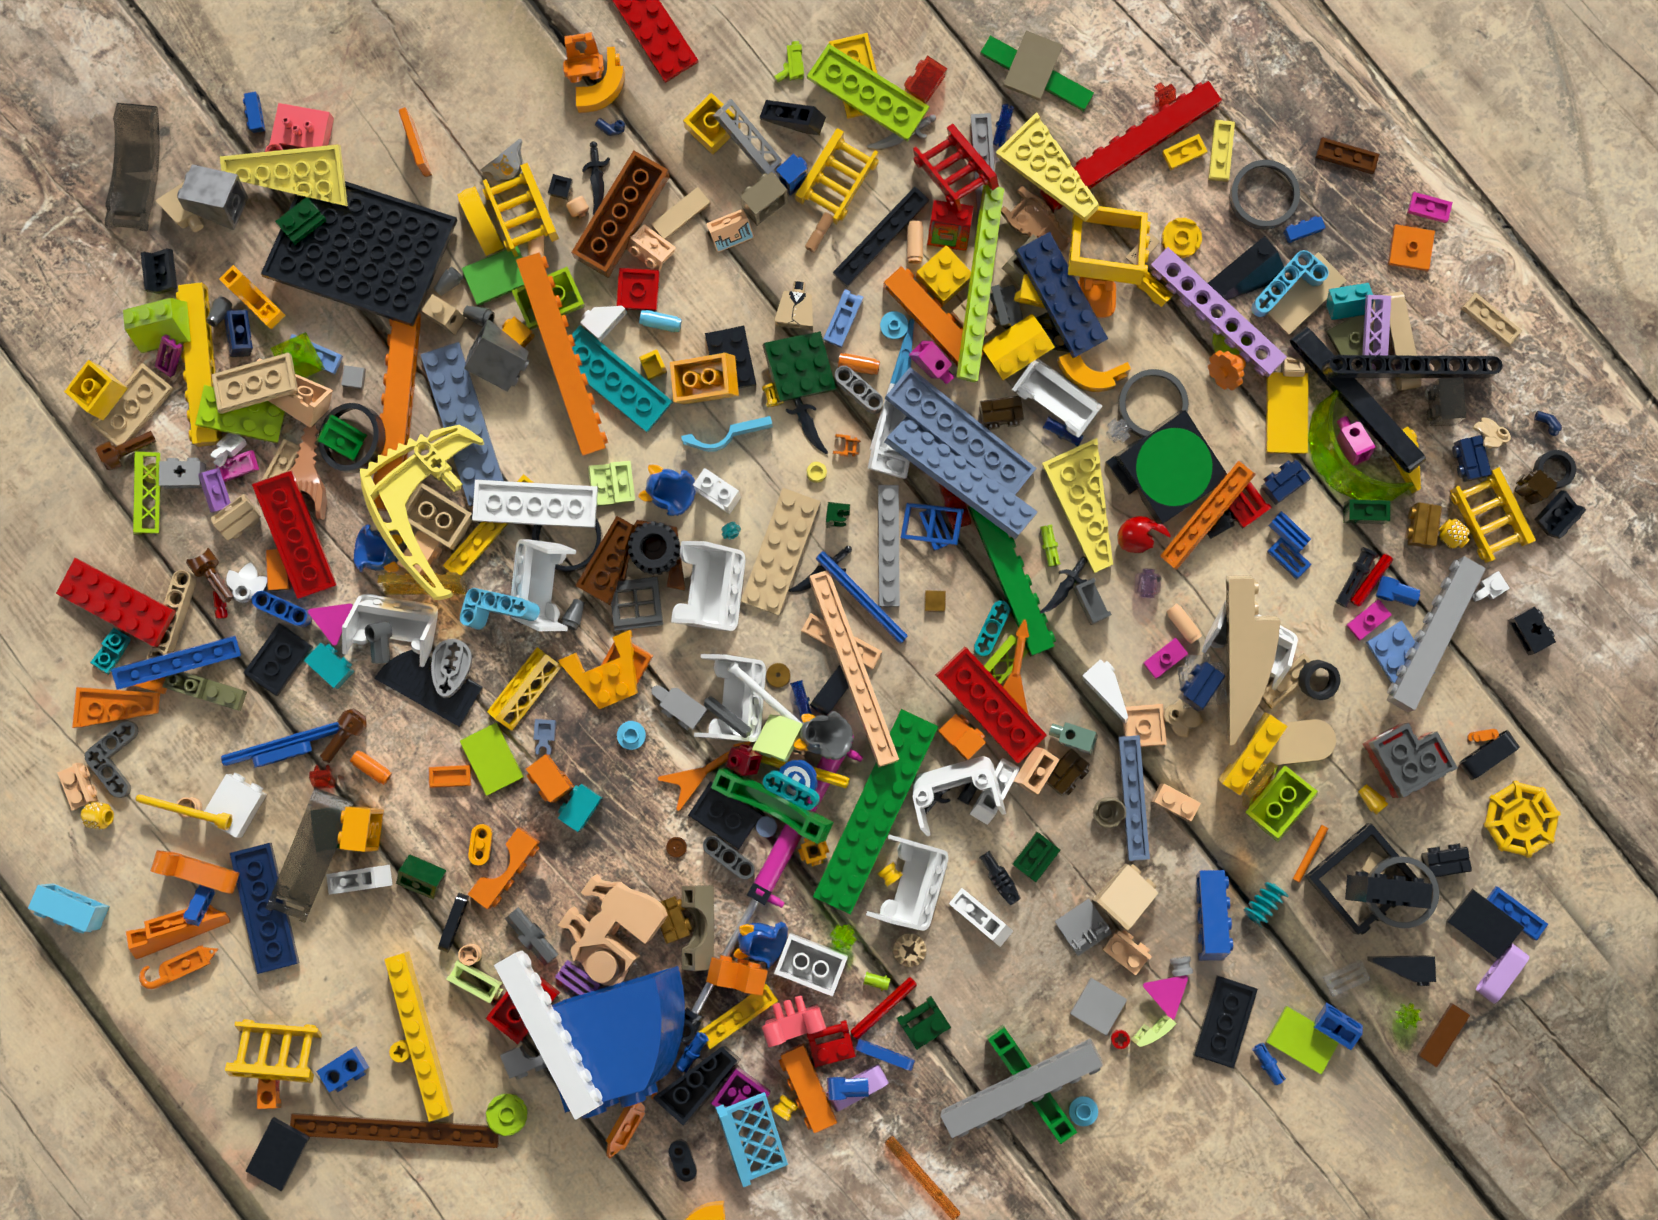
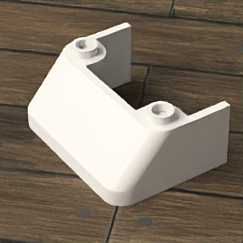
M1039 359L1030 363L1012 388L1022 398L1026 400L1028 397L1035 399L1065 421L1066 429L1078 438L1102 408L1098 401Z
M520 539L517 542L511 596L538 604L540 614L534 621L511 617L513 620L537 631L568 630L567 626L558 623L560 611L555 604L551 603L555 564H562L566 554H576L575 549L558 543Z
M371 594L361 595L357 598L342 626V654L347 655L352 643L364 645L369 642L365 636V627L367 625L388 621L392 627V637L390 639L412 642L411 649L420 654V666L424 667L433 646L438 608L427 603Z
M1226 601L1206 636L1202 649L1203 653L1207 652L1210 645L1214 648H1223L1226 645ZM1280 626L1275 660L1270 677H1274L1273 690L1277 689L1290 670L1298 642L1297 636Z
M701 654L702 659L715 660V674L719 678H724L722 705L751 727L752 731L750 736L743 738L724 721L716 718L709 725V733L694 732V737L747 742L757 741L761 733L763 699L736 675L729 673L727 669L735 661L742 671L764 689L766 676L764 662L731 655Z
M980 756L925 772L915 777L913 781V801L920 829L926 836L931 834L924 808L932 804L934 800L933 793L973 782L979 790L992 788L997 808L1002 815L1006 814L994 765L988 757Z
M889 835L888 839L900 842L897 851L899 858L905 860L902 871L903 876L900 878L895 899L886 900L881 906L880 914L867 911L866 915L891 924L924 931L930 926L948 863V853L942 849Z

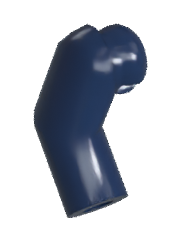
M599 118L595 123V126L607 136L619 135L625 130V123L622 120L608 124L602 118Z
M1536 412L1534 420L1546 423L1550 427L1548 429L1550 435H1559L1562 425L1557 418L1549 413Z

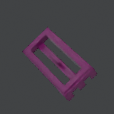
M166 334L161 338L155 367L171 378L176 373L182 345L180 343L176 345V341L174 339L169 340L170 336Z

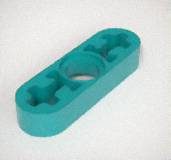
M997 601L991 607L974 644V651L979 656L989 655L1010 613V607L1005 601ZM1000 605H1003V610L1006 611V613H1002L998 619L1002 620V623L1000 624L997 620L990 619V617L992 615L995 618L997 614V610H995V607H1000ZM987 624H996L998 627L997 633L989 634L986 631ZM982 634L988 638H994L993 642L988 640L986 646L989 650H984L983 653L980 652V647L978 646V643L982 644L985 640L984 637H981Z
M771 771L763 778V785L768 791L805 810L813 809L820 802L819 794L815 790L778 771ZM773 777L775 778V780H774V782L776 783L775 785L772 784L773 781L771 780V778H773ZM788 785L795 788L796 794L794 796L787 792ZM807 796L811 797L810 800L812 802L810 804L808 803V799L806 798Z

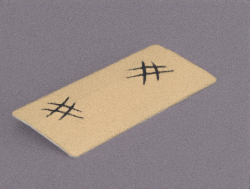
M1149 232L1146 235L1150 236L1149 246L1146 250H1149L1150 254L1160 241ZM1138 244L1126 256L1134 265H1137Z

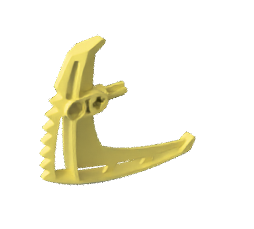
M461 425L433 430L428 438L420 434L417 442L409 438L407 445L398 443L397 450L388 449L387 456L378 455V463L369 462L368 469H360L363 495L374 524L396 558L434 600L450 598L453 596V593L450 590L444 589L422 553L408 520L406 503L416 487L430 474L438 480H443L453 492L461 489L460 487L463 484L451 472L452 467L446 461L472 443L484 445L482 438ZM442 436H445V437H443V438H441V439L435 441L434 443L430 444L432 441H434V440H436V439H438V438H440V437H442ZM414 450V455L392 470L378 484H374L371 476L391 461ZM430 450L427 455H421L422 451ZM379 495L392 519L391 523L383 521L374 500ZM396 530L400 533L412 553L411 557L404 556L392 538L390 531ZM415 564L423 569L436 588H433L413 567Z

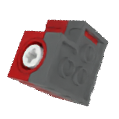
M1409 723L1397 724L1362 744L1365 750L1368 751L1375 768L1378 769L1379 775L1385 786L1388 787L1392 798H1404L1410 795L1409 793L1415 792L1428 785V783L1445 776L1446 773L1458 769L1437 731L1424 733L1417 738Z

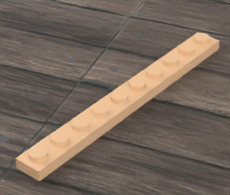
M828 571L810 575L811 586L878 768L897 762L899 760L831 574Z

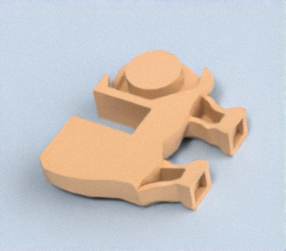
M596 874L590 878L581 893L584 896H598L602 901V911L588 922L582 914H579L578 909L574 906L567 911L558 926L569 929L577 942L571 948L573 961H579L586 973L594 981L611 986L623 982L630 968L640 957L638 953L615 936L621 925L646 944L652 940L668 914L665 907L655 898L632 890L622 882L603 881Z

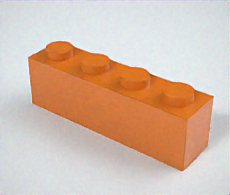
M804 1043L781 1053L780 1066L783 1072L786 1070L790 1078L787 1079L791 1091L795 1090L798 1098L795 1100L799 1109H804L807 1117L804 1118L808 1130L812 1129L814 1133H817L837 1124L836 1116Z

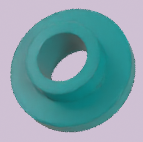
M736 522L727 523L721 529L722 537L729 540L735 539L741 531L740 525H737Z

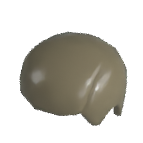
M1104 797L1095 804L1093 817L1102 827H1117L1126 818V808L1120 800L1114 797Z

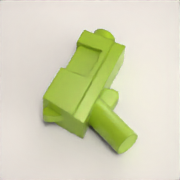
M799 41L791 42L792 45H787L788 63L785 62L783 64V71L774 75L777 83L788 76L790 81L796 79L803 80L802 44H799Z

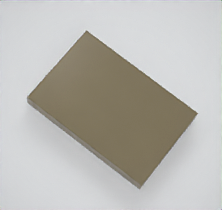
M1026 30L1003 87L1040 101L1063 45Z

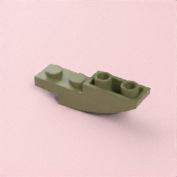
M186 672L166 676L163 684L164 688L239 711L242 709L247 691Z

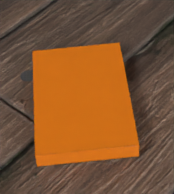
M406 107L399 109V114L416 165L425 177L431 176L432 173L414 120Z

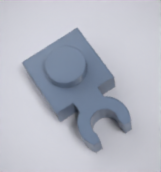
M535 719L533 740H539V744L535 748L536 754H540L541 747H546L547 754L551 755L552 748L549 745V741H555L556 720Z

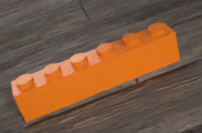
M901 266L884 281L883 287L958 367L963 327L959 328L955 324V318L949 312L945 313L941 309V303L936 298L932 299L927 294L929 292L922 283L918 284L914 280V274L909 269L905 270Z

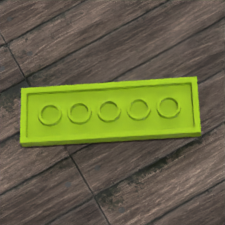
M829 43L807 75L808 80L907 142L930 107Z

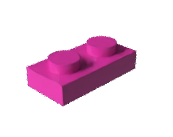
M1413 192L1407 213L1447 223L1453 202Z

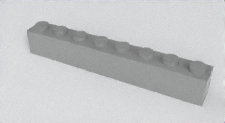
M1465 556L1452 562L1449 567L1451 571L1449 576L1441 583L1440 587L1442 590L1440 594L1436 595L1432 601L1433 608L1431 612H1428L1423 619L1425 624L1422 630L1420 629L1414 637L1416 642L1413 648L1411 647L1405 655L1407 659L1405 664L1401 665L1396 673V676H1398L1396 682L1392 683L1387 691L1389 694L1388 702L1406 712L1416 710L1486 568Z
M1090 1038L942 1109L940 1116L952 1138L956 1136L958 1138L963 1137L969 1133L970 1129L975 1127L977 1129L982 1128L988 1124L987 1121L993 1118L995 1120L1001 1119L1007 1114L1006 1112L1012 1109L1014 1111L1020 1110L1025 1106V1103L1031 1100L1036 1102L1050 1091L1055 1093L1063 1088L1062 1085L1069 1082L1074 1084L1081 1080V1076L1089 1073V1075L1097 1073L1100 1071V1067L1103 1066L1102 1059Z

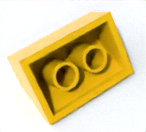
M1031 314L985 343L982 349L1003 381L1055 347L1037 319Z

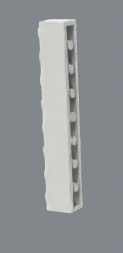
M522 950L495 964L494 966L574 1119L576 1120L602 1105L601 1092L594 1087L591 1081V1073L588 1069L584 1068L581 1062V1054L577 1049H574L571 1043L572 1038L569 1032L564 1030L559 1013L554 1011L549 994L544 992L539 975L531 967L529 956Z

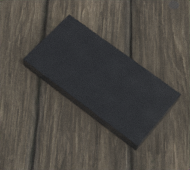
M1217 975L1193 1052L1194 1056L1234 1069L1258 988Z

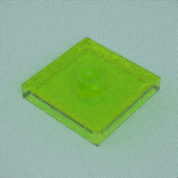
M306 332L270 348L274 356L290 353L295 374L305 378L325 369Z

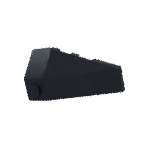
M1264 236L1210 280L1208 284L1228 301L1242 294L1267 287L1284 269V265L1276 248Z

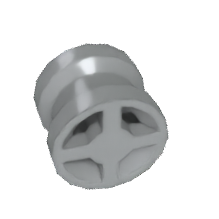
M1183 956L1170 959V964L1173 965L1174 969L1172 975L1183 976L1192 974L1193 969L1190 967L1191 957Z

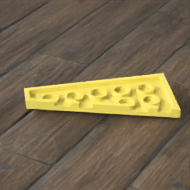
M1037 112L996 151V157L1086 222L1099 209L1098 202L1088 187L1084 185L1080 175L1074 170L1071 162L1057 141L1053 139L1046 125L1042 123Z
M340 145L220 156L221 171L238 174L241 182L348 206Z
M1096 438L1042 463L1043 469L1093 573L1113 565L1098 440Z

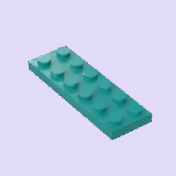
M579 325L572 334L576 345L572 348L574 354H579L582 366H579L581 374H586L590 387L648 433L673 401Z

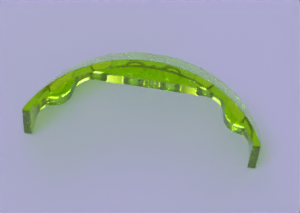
M1335 390L1315 406L1312 413L1308 443L1315 468L1333 489L1354 500L1393 501L1414 486L1412 482L1387 483L1373 479L1360 472L1347 460L1334 434L1333 410L1339 393Z

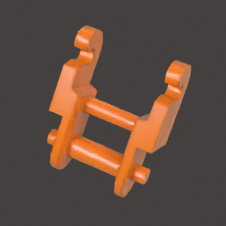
M835 434V438L845 439L846 444L843 452L833 451L832 454L848 457V454H852L853 457L859 455L856 450L857 443H860L861 440H858L857 437L851 439L849 435ZM849 442H853L852 451L848 450Z
M1496 729L1471 732L1468 734L1467 739L1468 741L1474 740L1475 742L1496 739L1499 736V732Z

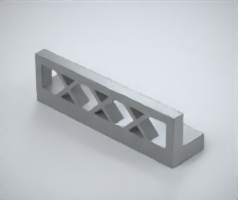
M729 99L713 117L762 175L765 173L768 175L771 172L775 173L774 168L782 159L734 101ZM730 106L735 111V120H732L725 112ZM738 123H745L748 126L747 135H744L738 128ZM751 138L759 139L761 142L760 151L753 146ZM764 153H770L775 160L770 165L764 159Z

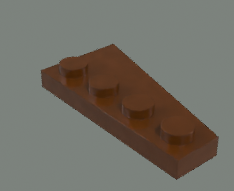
M616 516L575 586L611 606L629 549L628 541L631 540L630 536L634 533L636 526Z

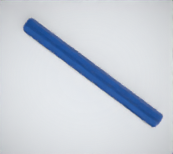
M824 551L816 557V560L898 643L901 644L907 639V634Z
M334 722L222 755L221 761L223 766L232 765L252 759V757L334 735L341 727L338 722Z

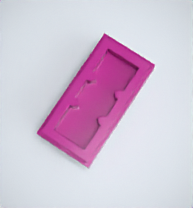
M252 450L228 458L221 467L216 465V468L220 469L224 482L259 470L254 451Z
M1378 599L1347 623L1346 626L1360 641L1392 614Z
M1174 638L1144 661L1143 664L1156 679L1188 653L1180 642Z

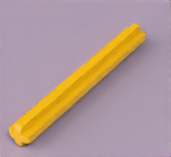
M762 755L761 763L781 768L786 764V762L774 757L768 758ZM813 767L817 774V780L842 788L848 787L850 780L848 777Z

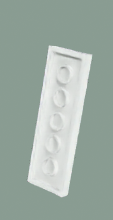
M475 480L472 520L478 522L595 528L598 487Z

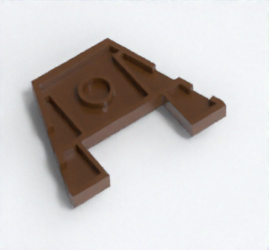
M636 520L634 524L636 526L635 529L638 526L640 528L647 521ZM669 526L670 528H672V530L676 533L677 537L679 538L678 528L674 526ZM652 537L643 545V553L650 560L661 558L667 549L665 541L660 537ZM628 552L619 577L622 580L626 578L629 559H631ZM680 557L676 561L675 567L670 568L666 587L685 591L682 559Z

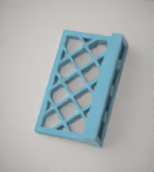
M765 1092L726 1108L724 1105L715 1107L743 1187L750 1185V1180L788 1165ZM763 1100L764 1106L760 1112L752 1110L755 1103ZM737 1110L745 1111L740 1120L733 1118L732 1112ZM749 1113L757 1116L753 1125L745 1122ZM762 1118L769 1120L766 1130L757 1127ZM742 1126L750 1128L746 1137L738 1134ZM755 1131L763 1133L759 1142L751 1140ZM767 1136L775 1138L771 1147L763 1144ZM748 1143L756 1146L752 1155L744 1152ZM761 1148L769 1151L765 1159L756 1157ZM773 1153L781 1156L782 1160L775 1163L769 1162ZM753 1161L762 1163L758 1170L750 1171Z

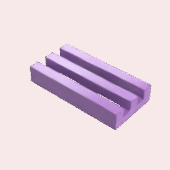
M569 960L565 962L564 966L555 976V978L578 995L585 994V992L562 976L563 973L589 992L597 990L601 985ZM569 966L571 969H573L575 972H577L579 975L584 977L586 980H588L595 986L591 988L589 985L584 983L574 974L569 972L567 970V967Z

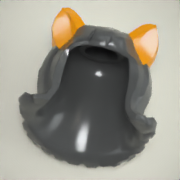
M831 711L829 716L819 715L815 717L811 714H803L801 716L804 724L801 728L800 738L794 743V747L797 750H807L832 760H839L847 755V752L852 748L851 742L854 741L853 730L847 720L841 717L839 713Z

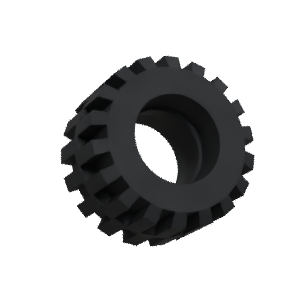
M651 521L649 524L647 522L643 523V526L640 528L638 526L635 529V533L631 534V540L628 541V553L637 568L650 575H661L665 571H670L671 567H675L676 561L680 558L681 546L679 538L672 528L664 523H656L655 521ZM652 537L662 538L667 546L665 554L656 560L648 559L643 553L644 543Z

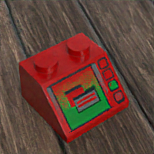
M934 200L927 245L942 248L947 245L949 249L966 251L974 206L961 204L962 210L958 212L954 206L950 207L947 202Z

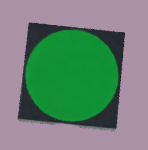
M1186 410L1176 412L1156 426L1147 436L1134 441L1113 456L1127 479L1138 490L1142 502L1157 524L1166 523L1215 489L1227 475Z

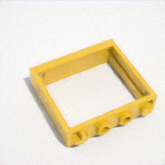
M1099 206V209L1086 221L1139 229L1137 265L1079 257L1083 220L1073 214L1068 275L1141 285L1143 275L1147 276L1148 265H1145L1149 256V250H1146V248H1148L1150 236L1146 235L1149 234L1151 222L1147 221L1148 213Z

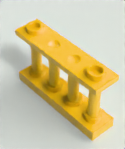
M837 128L795 194L796 201L803 205L805 200H812L835 214L833 223L837 225L839 220L843 221L848 213L847 207L870 170L874 171L879 163L878 152L874 150L871 157L855 149L845 143L844 132ZM841 149L865 163L866 165L859 174L835 160L833 155L836 150ZM826 166H831L855 180L850 191L824 176L823 171ZM821 183L845 197L840 207L814 193L812 189L814 185Z
M528 163L520 165L523 173H520L519 177L492 188L487 179L483 180L485 188L482 190L486 200L490 199L506 237V240L503 241L508 252L512 251L514 257L518 256L516 246L545 235L546 237L549 235L552 242L559 239ZM521 184H528L530 190L526 191V194L499 205L497 204L494 195ZM528 201H535L537 207L533 208V211L509 221H504L501 212ZM535 218H542L544 224L540 225L541 228L511 239L508 229Z
M1500 467L1492 470V475L1479 484L1463 491L1460 486L1450 490V498L1458 506L1478 547V555L1485 563L1495 560L1493 553L1516 542L1520 543L1521 546H1525L1536 541ZM1489 487L1494 489L1496 493L1495 499L1473 509L1470 508L1466 498ZM1497 506L1503 507L1506 513L1504 517L1481 528L1479 527L1475 516ZM1504 525H1512L1515 531L1514 535L1493 545H1488L1484 537L1485 534Z
M243 1019L242 1022L235 1021L234 1026L238 1031L242 1032L237 1059L233 1063L226 1062L225 1071L229 1076L313 1083L314 1074L307 1067L313 1037H322V1033L315 1025L306 1024L304 1027L261 1024L249 1019ZM250 1033H263L257 1062L254 1065L246 1064L245 1057ZM271 1034L283 1035L278 1064H275V1066H267L266 1064ZM292 1036H302L304 1040L299 1065L296 1068H289L286 1063Z

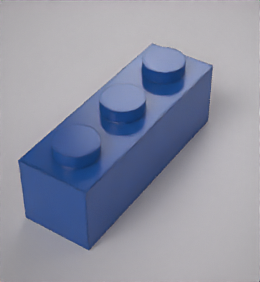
M256 91L245 93L243 104L246 106L247 127L253 133L265 131L260 97Z
M1314 216L1309 221L1305 222L1303 220L1295 226L1293 224L1287 226L1284 230V235L1287 243H1291L1319 233L1326 227L1321 216Z
M199 885L195 890V895L191 899L183 917L187 924L200 925L215 894L214 889Z

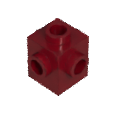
M741 744L738 747H731L726 767L732 769L733 773L737 775H755L758 773L762 755L753 751L749 745Z

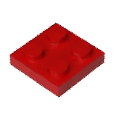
M619 268L616 306H623L626 310L657 311L660 271Z

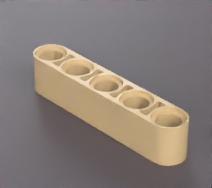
M1400 291L1383 294L1391 296L1390 355L1417 356L1404 293ZM1410 363L1411 369L1415 371L1413 364ZM1395 378L1399 391L1419 388L1422 384L1421 378Z
M178 570L173 574L164 605L176 610L175 621L168 626L165 634H168L169 640L166 643H163L161 640L158 648L150 645L147 659L156 657L158 653L165 655L174 652L197 580L194 574L185 570ZM187 575L188 581L182 585L181 578ZM180 594L181 602L176 605L175 597Z

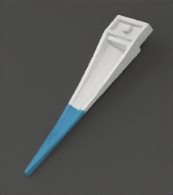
M914 319L909 320L908 330L901 345L887 394L911 367V358L908 355L912 352ZM886 399L870 446L871 454L867 469L905 479L907 478L910 461L884 443V441L907 416Z

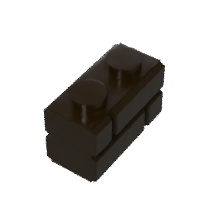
M1021 396L983 400L979 403L982 425L988 427V430L999 429L1000 425L1005 424L1008 427H1016L1024 420Z
M1541 469L1535 472L1529 471L1526 475H1521L1516 481L1517 487L1515 492L1521 497L1524 496V499L1532 505L1547 499L1558 486V483L1551 477L1547 478L1548 475Z
M1070 748L1058 761L1046 783L1061 796L1065 793L1069 795L1076 787L1074 785L1078 778L1082 780L1089 773L1087 768L1090 764Z

